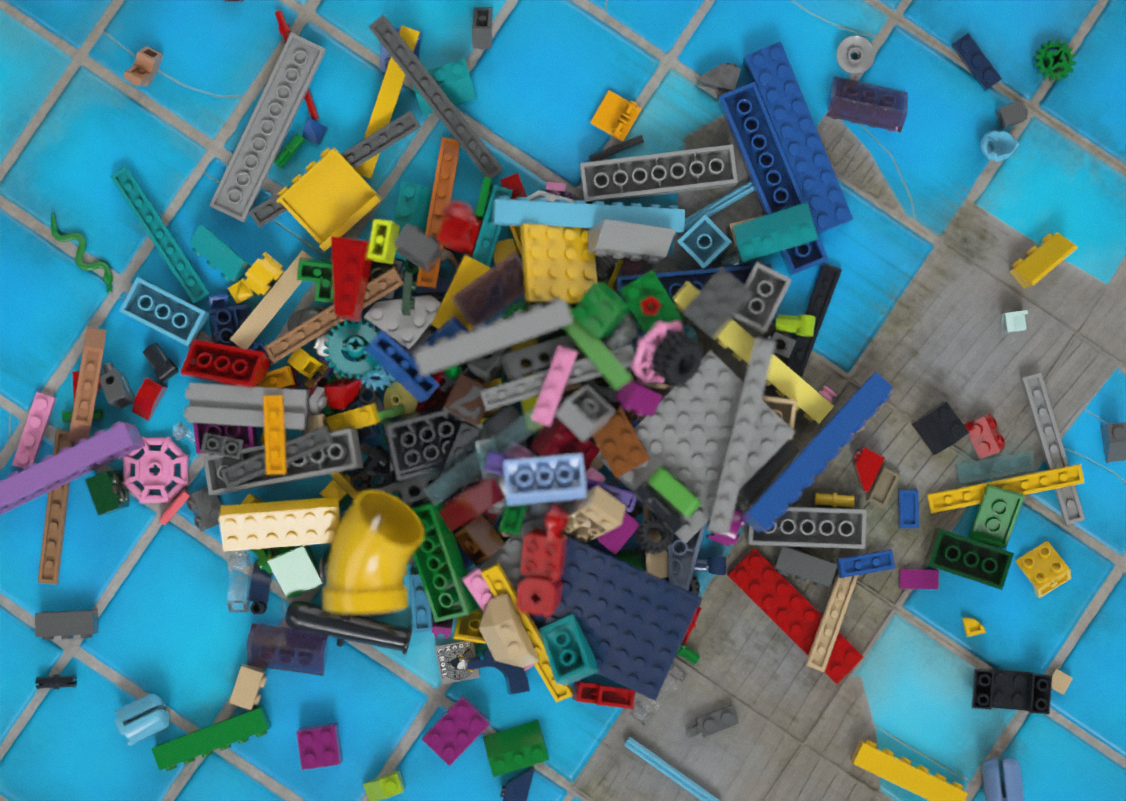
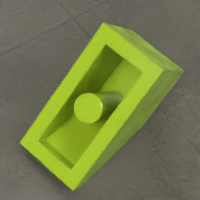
M399 770L363 783L369 801L387 799L404 792L406 788Z

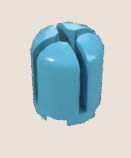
M149 694L114 711L118 716L114 720L120 735L124 734L130 741L126 743L127 745L131 746L169 726V711L164 710L167 706L158 695Z

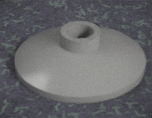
M850 36L844 39L838 46L836 58L839 66L847 73L861 74L867 71L873 64L875 52L872 44L864 37ZM851 54H856L858 58L856 60L852 59Z

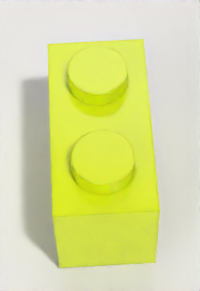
M374 219L367 258L375 262L393 264L396 251L394 241L398 237L400 226L392 221Z

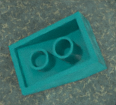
M574 614L539 629L555 683L567 686L599 672L594 654Z

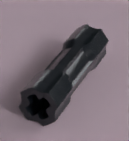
M645 481L633 492L643 504L647 505L662 519L663 523L674 534L686 523L676 511L672 510L656 495V492Z

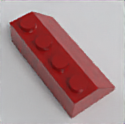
M193 339L180 374L253 388L265 379L270 361L264 352Z

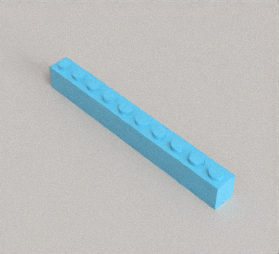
M498 196L497 199L492 201L491 225L521 226L522 224H538L590 229L606 219L674 229L675 234L679 235L684 233L685 209H679V206L661 208V205L653 204L649 205V207H642V204L637 203L623 206V203L614 202L612 205H604V202L595 201L593 204H585V201L582 200L566 203V200L563 199L547 202L545 198L528 201L526 197H517V200H509L507 196Z

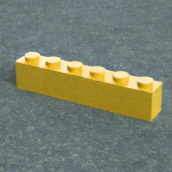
M868 739L866 742L859 741L850 760L854 765L929 801H965L968 795L963 790V785L955 781L951 784L946 781V777L938 773L934 776L928 773V768L922 765L916 767L911 764V760L903 756L899 759L889 749L884 748L882 751L876 748V743Z

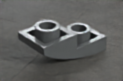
M205 433L201 452L240 459L244 440Z

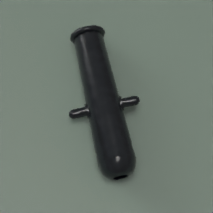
M305 601L290 603L285 615V621L289 627L299 631L337 638L338 647H342L345 640L402 651L404 655L407 654L413 630L412 626L405 628L351 613L326 611L323 609V606Z

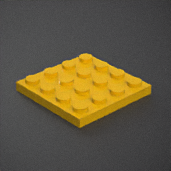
M522 224L520 229L526 302L547 303L548 301L560 298V301L565 300L566 304H578L593 283H597L595 253L588 252L589 229Z

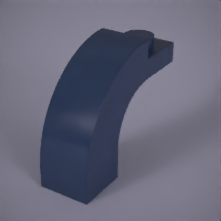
M482 651L483 659L480 656L470 657L469 662H464L465 670L484 667L498 669L505 677L508 694L530 691L524 669L495 661L491 651Z

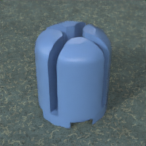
M1003 757L1006 796L1002 795L998 758H991L983 763L982 773L985 801H1025L1019 761L1010 757Z

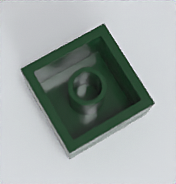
M105 471L85 479L98 516L107 515L129 507L128 502H130L128 493L123 490L121 485L123 484V479L117 471Z

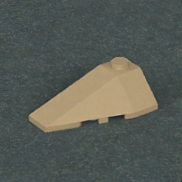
M642 503L644 521L647 518L649 519L652 516V513L650 509ZM652 528L648 530V537L651 541L658 542L661 540L657 529ZM644 548L645 571L659 578L669 577L666 549L661 553L652 554V551L649 553L645 552L646 549Z

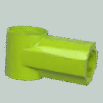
M778 314L776 318V331L813 337L816 317L803 314L799 316Z

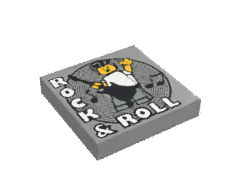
M464 640L435 646L442 685L480 677L479 668L465 670L464 662H469L470 657H476L474 642Z

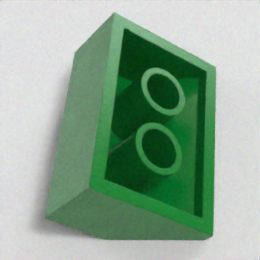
M538 720L483 736L493 777L549 760V753Z

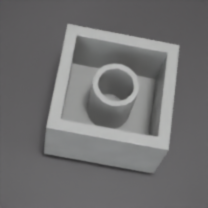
M587 384L563 403L556 416L584 442L604 427L616 411Z

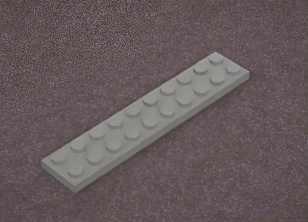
M292 32L290 33L211 200L210 207L244 223L246 222L249 211L256 201L327 51L325 48Z

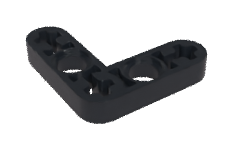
M390 455L389 470L355 471L350 476L352 487L356 490H375L394 484L396 476L393 471ZM367 476H370V477H369L370 484L367 483V480H368ZM376 476L384 478L383 482L378 485L373 483V479ZM358 477L362 478L360 484H357V482L354 481L358 480Z

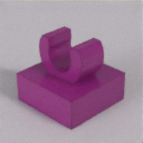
M453 618L435 622V619L433 620L432 633H434L436 638H438V634H445V639H448L452 632Z

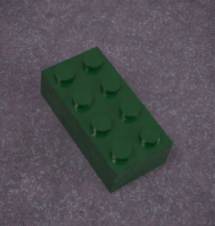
M935 528L924 564L1002 590L1014 553Z

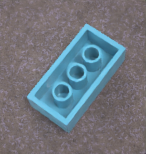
M136 277L119 310L189 347L193 339L197 340L209 317L208 312L139 277Z

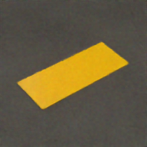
M618 260L608 284L611 290L624 260Z

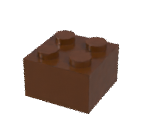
M482 514L469 521L454 534L456 543L475 566L490 558L505 545L502 536L495 532L491 527L490 521Z

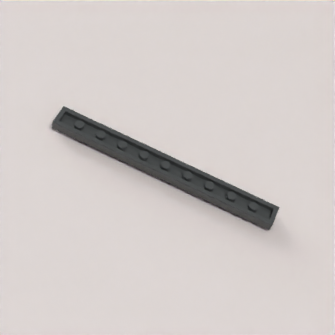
M384 14L369 25V29L483 175L492 179L504 170Z
M410 110L344 151L341 155L353 168H356L419 129L421 125ZM277 194L249 211L259 228L287 211L280 202L276 201L279 197Z

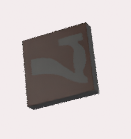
M460 374L443 410L478 427L486 412L481 391L490 388Z

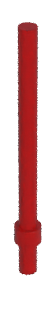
M282 10L275 12V16L279 25V33L283 36L286 44L291 30L289 24H286ZM308 89L304 99L311 119L315 121L319 119Z

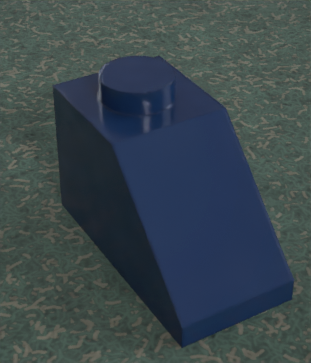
M534 767L526 769L508 780L506 786H502L500 797H503V801H527Z

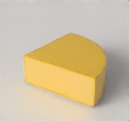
M969 617L962 618L966 637L986 633L984 627L977 620Z

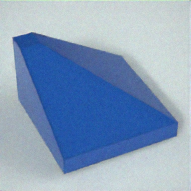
M308 118L302 137L320 145L327 127Z
M225 290L209 295L210 309L229 307L230 291Z

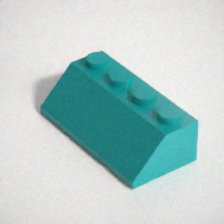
M402 181L393 221L400 226L399 234L408 224L411 227L413 225L417 226L423 231L422 234L425 235L433 189ZM395 251L394 260L405 263L408 261L410 264H413Z
M808 202L733 226L737 246L744 263L819 240Z

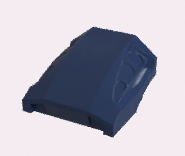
M250 304L209 310V324L213 343L227 346L236 345L230 339L250 315Z

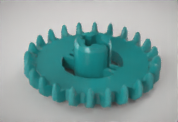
M362 318L358 324L355 321H351V324H348L344 320L343 327L337 323L338 330L331 328L333 336L326 335L330 342L324 341V346L327 349H324L323 352L328 354L325 360L331 361L329 367H335V373L341 371V377L348 374V378L351 379L355 375L358 380L361 374L364 378H367V372L373 375V368L380 369L378 362L364 350L365 347L362 339L369 344L381 332L380 330L375 333L376 325L369 328L370 321L363 325ZM341 351L347 352L348 356L352 359H359L363 355H367V357L362 361L352 362L347 360Z

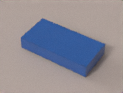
M898 490L899 528H919L918 490Z

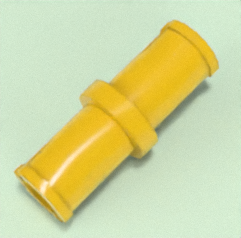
M815 493V505H829L832 508H836V506L854 507V495Z

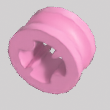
M825 385L823 386V391L818 392L830 403L833 402L832 399L834 397H837V394Z

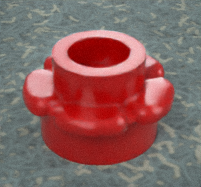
M648 296L641 302L642 312L645 315H656L659 311L658 308H660V302L655 297Z

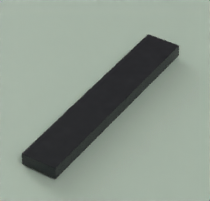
M823 263L804 314L816 317L813 337L796 335V343L785 364L800 377L803 376L842 269Z

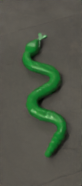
M51 214V232L53 237L60 242L77 240L79 248L75 256L76 265L84 271L104 269L103 278L108 286L106 292H113L111 289L113 275L109 266L101 261L84 263L82 258L87 246L84 236L79 233L60 235L57 232L55 215Z

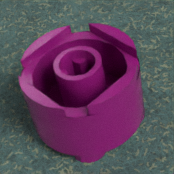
M734 507L728 535L710 531V535L706 533V538L726 546L736 545L739 539V534H737L739 528L745 524V521L742 519L743 511Z

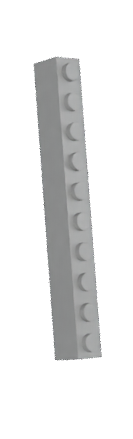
M759 338L755 339L708 531L728 535L775 342Z

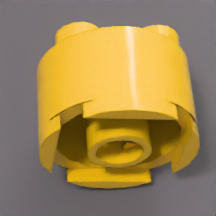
M266 251L262 254L264 259L258 258L246 272L245 276H247V279H241L258 296L260 294L266 295L272 288L270 283L273 280H278L285 272L282 270L284 266Z

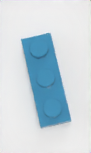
M411 574L409 575L413 633L430 632L433 625L432 611L420 575Z

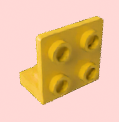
M1048 541L1016 560V564L1032 583L1034 593L1038 598L1043 597L1071 579L1070 568Z

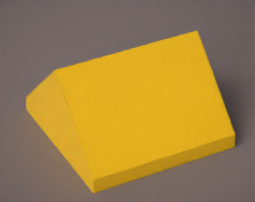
M476 609L469 615L458 617L454 639L487 644L479 629L484 612Z

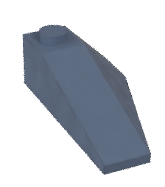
M706 524L686 544L676 534H671L674 536L671 544L667 547L670 583L686 590L689 589Z

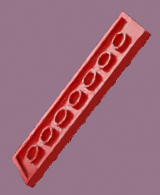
M753 548L727 576L797 646L809 655L822 615ZM839 632L825 669V673L836 684L864 658Z

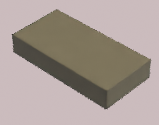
M883 466L866 501L885 509L901 474Z

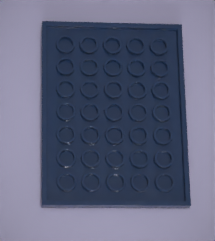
M563 533L567 536L564 575L560 578L563 583L561 603L547 618H545L544 614L535 615L529 612L528 614L539 632L540 628L574 614L594 654L599 670L597 673L656 701L702 597Z

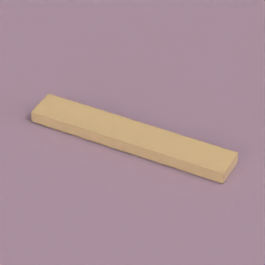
M303 250L231 337L230 340L239 348H249L300 285L302 280H297L300 257L313 259Z
M838 571L805 666L825 672L859 575L840 578Z

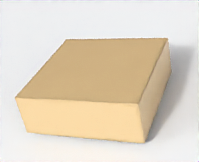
M1054 668L1051 673L1052 689L1064 695L1073 678Z

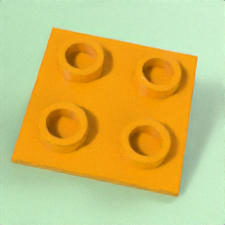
M608 90L590 124L623 142L642 109L635 102H629Z

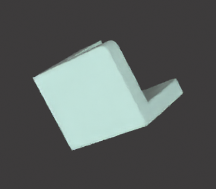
M1028 310L1000 314L1003 333L1026 330L1025 315L1028 314Z

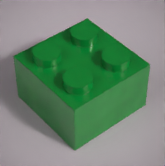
M604 282L593 283L571 314L597 339H601L611 335L631 307Z

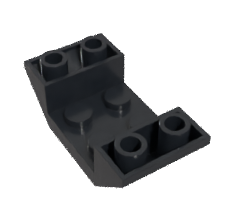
M994 668L974 669L971 708L988 710L1000 708L1024 710L1037 714H1050L1052 675Z

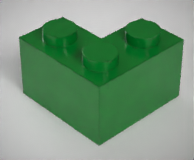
M300 257L297 280L316 282L315 301L334 303L332 261Z

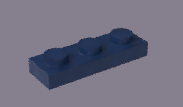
M968 33L951 45L984 91L1002 79Z

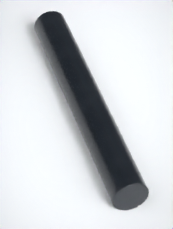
M637 136L589 155L590 162L598 161L643 143V136Z

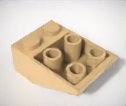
M595 486L586 491V499H577L565 511L568 512V523L563 531L587 543L620 526L626 506L599 486Z

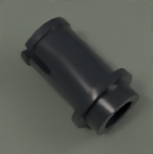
M254 601L250 606V611L254 615L263 614L267 610V603Z

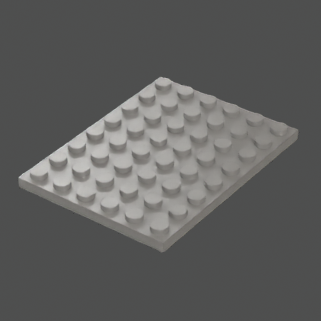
M711 350L702 359V364L693 378L689 379L685 384L676 385L659 403L653 416L647 415L634 429L651 460L618 477L633 492L645 481L663 502L676 511L686 521L683 527L675 533L685 544L712 517L745 384ZM762 400L739 489L795 433ZM604 459L602 463L611 471L608 463ZM660 465L702 502L701 506L690 518L678 510L647 481Z

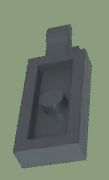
M728 705L696 718L698 724L686 728V732L689 738L699 733H702L704 738L739 724L733 706Z

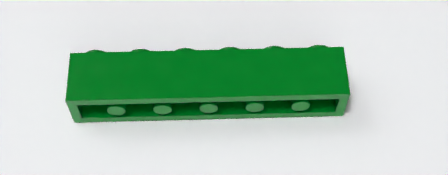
M264 705L158 744L152 748V752L159 771L162 769L170 771L177 768L176 764L184 762L185 765L195 761L194 757L202 755V758L212 755L215 749L220 748V751L232 747L231 743L238 741V744L249 741V737L255 734L256 737L267 734L271 724Z

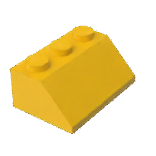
M1058 232L1052 235L1048 233L1041 239L1042 244L1038 247L1034 245L1026 252L1028 256L1023 260L1022 258L1016 260L1009 272L1023 288L1033 286L1078 247Z

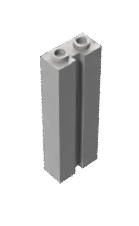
M190 383L189 387L186 388V399H189V406L185 407L184 417L190 423L264 427L263 396L284 395L285 429L307 430L309 391Z

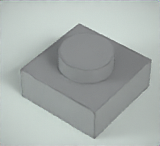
M317 387L309 399L312 414L318 415L321 409L326 406L327 397H325L324 388Z

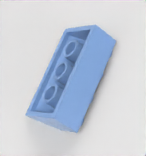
M582 453L503 461L507 506L586 499Z

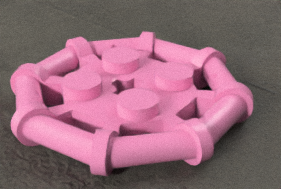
M659 321L655 323V327L638 340L639 345L634 360L630 363V367L637 376L638 384L644 386L649 383H664V379L652 370V354L655 352L654 350L659 342L667 335V330H670L668 335L671 332H683L681 322L663 323Z
M143 436L141 437L145 444L142 447L145 451L143 456L138 460L133 458L142 449L140 448L122 457V485H125L142 504H169L190 483L188 481V459L190 457L172 441V437L149 438ZM149 445H162L161 451H150ZM169 448L178 458L173 460L166 453L167 449ZM131 463L135 464V476L131 477ZM181 463L180 477L175 476V464ZM155 464L160 468V472L156 476L154 472L150 471L151 468H154ZM138 480L144 487L143 492L133 482ZM173 480L177 482L169 492L166 490V487ZM150 489H160L161 495H149Z

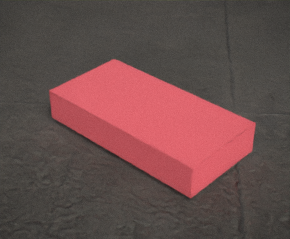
M183 489L160 516L159 522L165 526L190 497V492Z

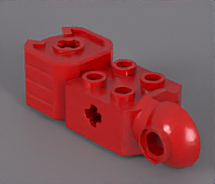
M457 201L449 202L448 206L441 211L444 219L438 241L445 249L472 256L483 219L475 216L469 205Z
M553 503L551 509H547L545 527L548 529H533L523 539L520 575H525V578L518 584L516 606L522 614L527 611L535 615L544 614L545 618H547L561 603L563 583L560 578L564 575L567 536L561 532V529L565 530L567 527L568 512H564L556 503Z

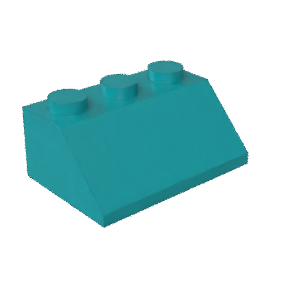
M465 58L427 70L454 106L477 99ZM413 85L422 115L426 116L435 113Z
M202 224L198 226L190 241V244L194 247L192 251L199 257L202 255L208 259L206 263L214 270L218 268L222 271L221 276L226 281L230 282L232 280L237 283L251 265L209 228Z

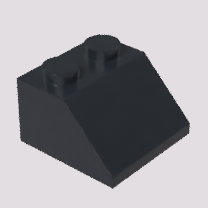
M941 402L911 424L933 455L952 446L969 434V431L947 402Z

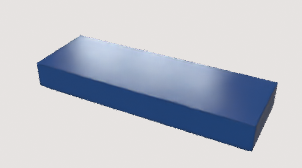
M892 550L837 559L840 578L895 569Z

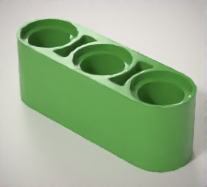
M661 465L647 479L658 492L688 518L702 504L692 492Z

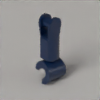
M726 557L708 558V561L707 559L697 558L694 571H707L708 569V572L711 574L726 575Z

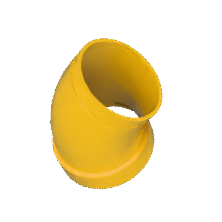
M368 490L362 492L351 505L342 519L331 547L327 569V585L322 588L324 610L341 613H374L401 610L408 607V586L404 585L405 570L411 555L423 540L424 530L417 515L403 501L386 492Z

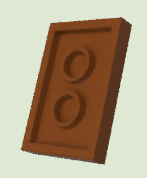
M623 408L617 410L607 424L592 435L615 478L651 460Z

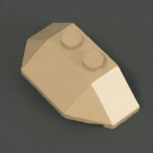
M508 593L490 599L479 629L494 660L521 668L539 662L540 659Z

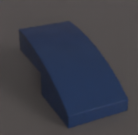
M256 561L254 562L248 601L268 603L273 573L269 574L265 569L261 570Z

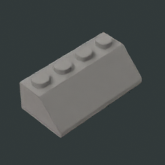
M604 219L588 230V252L595 253V256L610 255L615 259L625 257L630 258L631 261L647 260L648 263L656 264L667 256L675 230Z

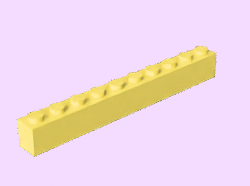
M686 281L672 297V300L675 301L674 306L683 312L700 291ZM732 320L717 337L719 339L717 343L725 350L729 347L734 351L731 355L739 362L743 359L748 363L746 367L749 368L755 338ZM772 354L765 384L768 386L774 385L777 388L775 392L782 398L787 396L789 399L797 400L796 410L798 411L801 408L805 412L803 416L811 423L814 420L820 423L834 406Z

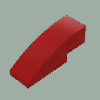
M581 680L574 682L572 699L576 702L633 709L635 691L629 688Z

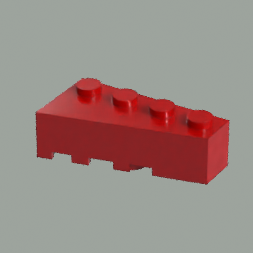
M331 236L335 315L343 320L360 322L372 260L367 258L370 242Z

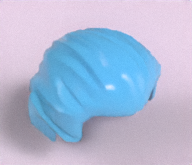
M1004 130L989 131L980 142L981 152L988 159L995 160L996 162L1009 158L1019 146L1016 139Z

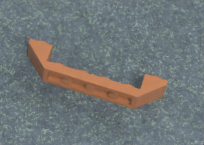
M86 328L68 441L78 442L85 438L89 439L106 330Z

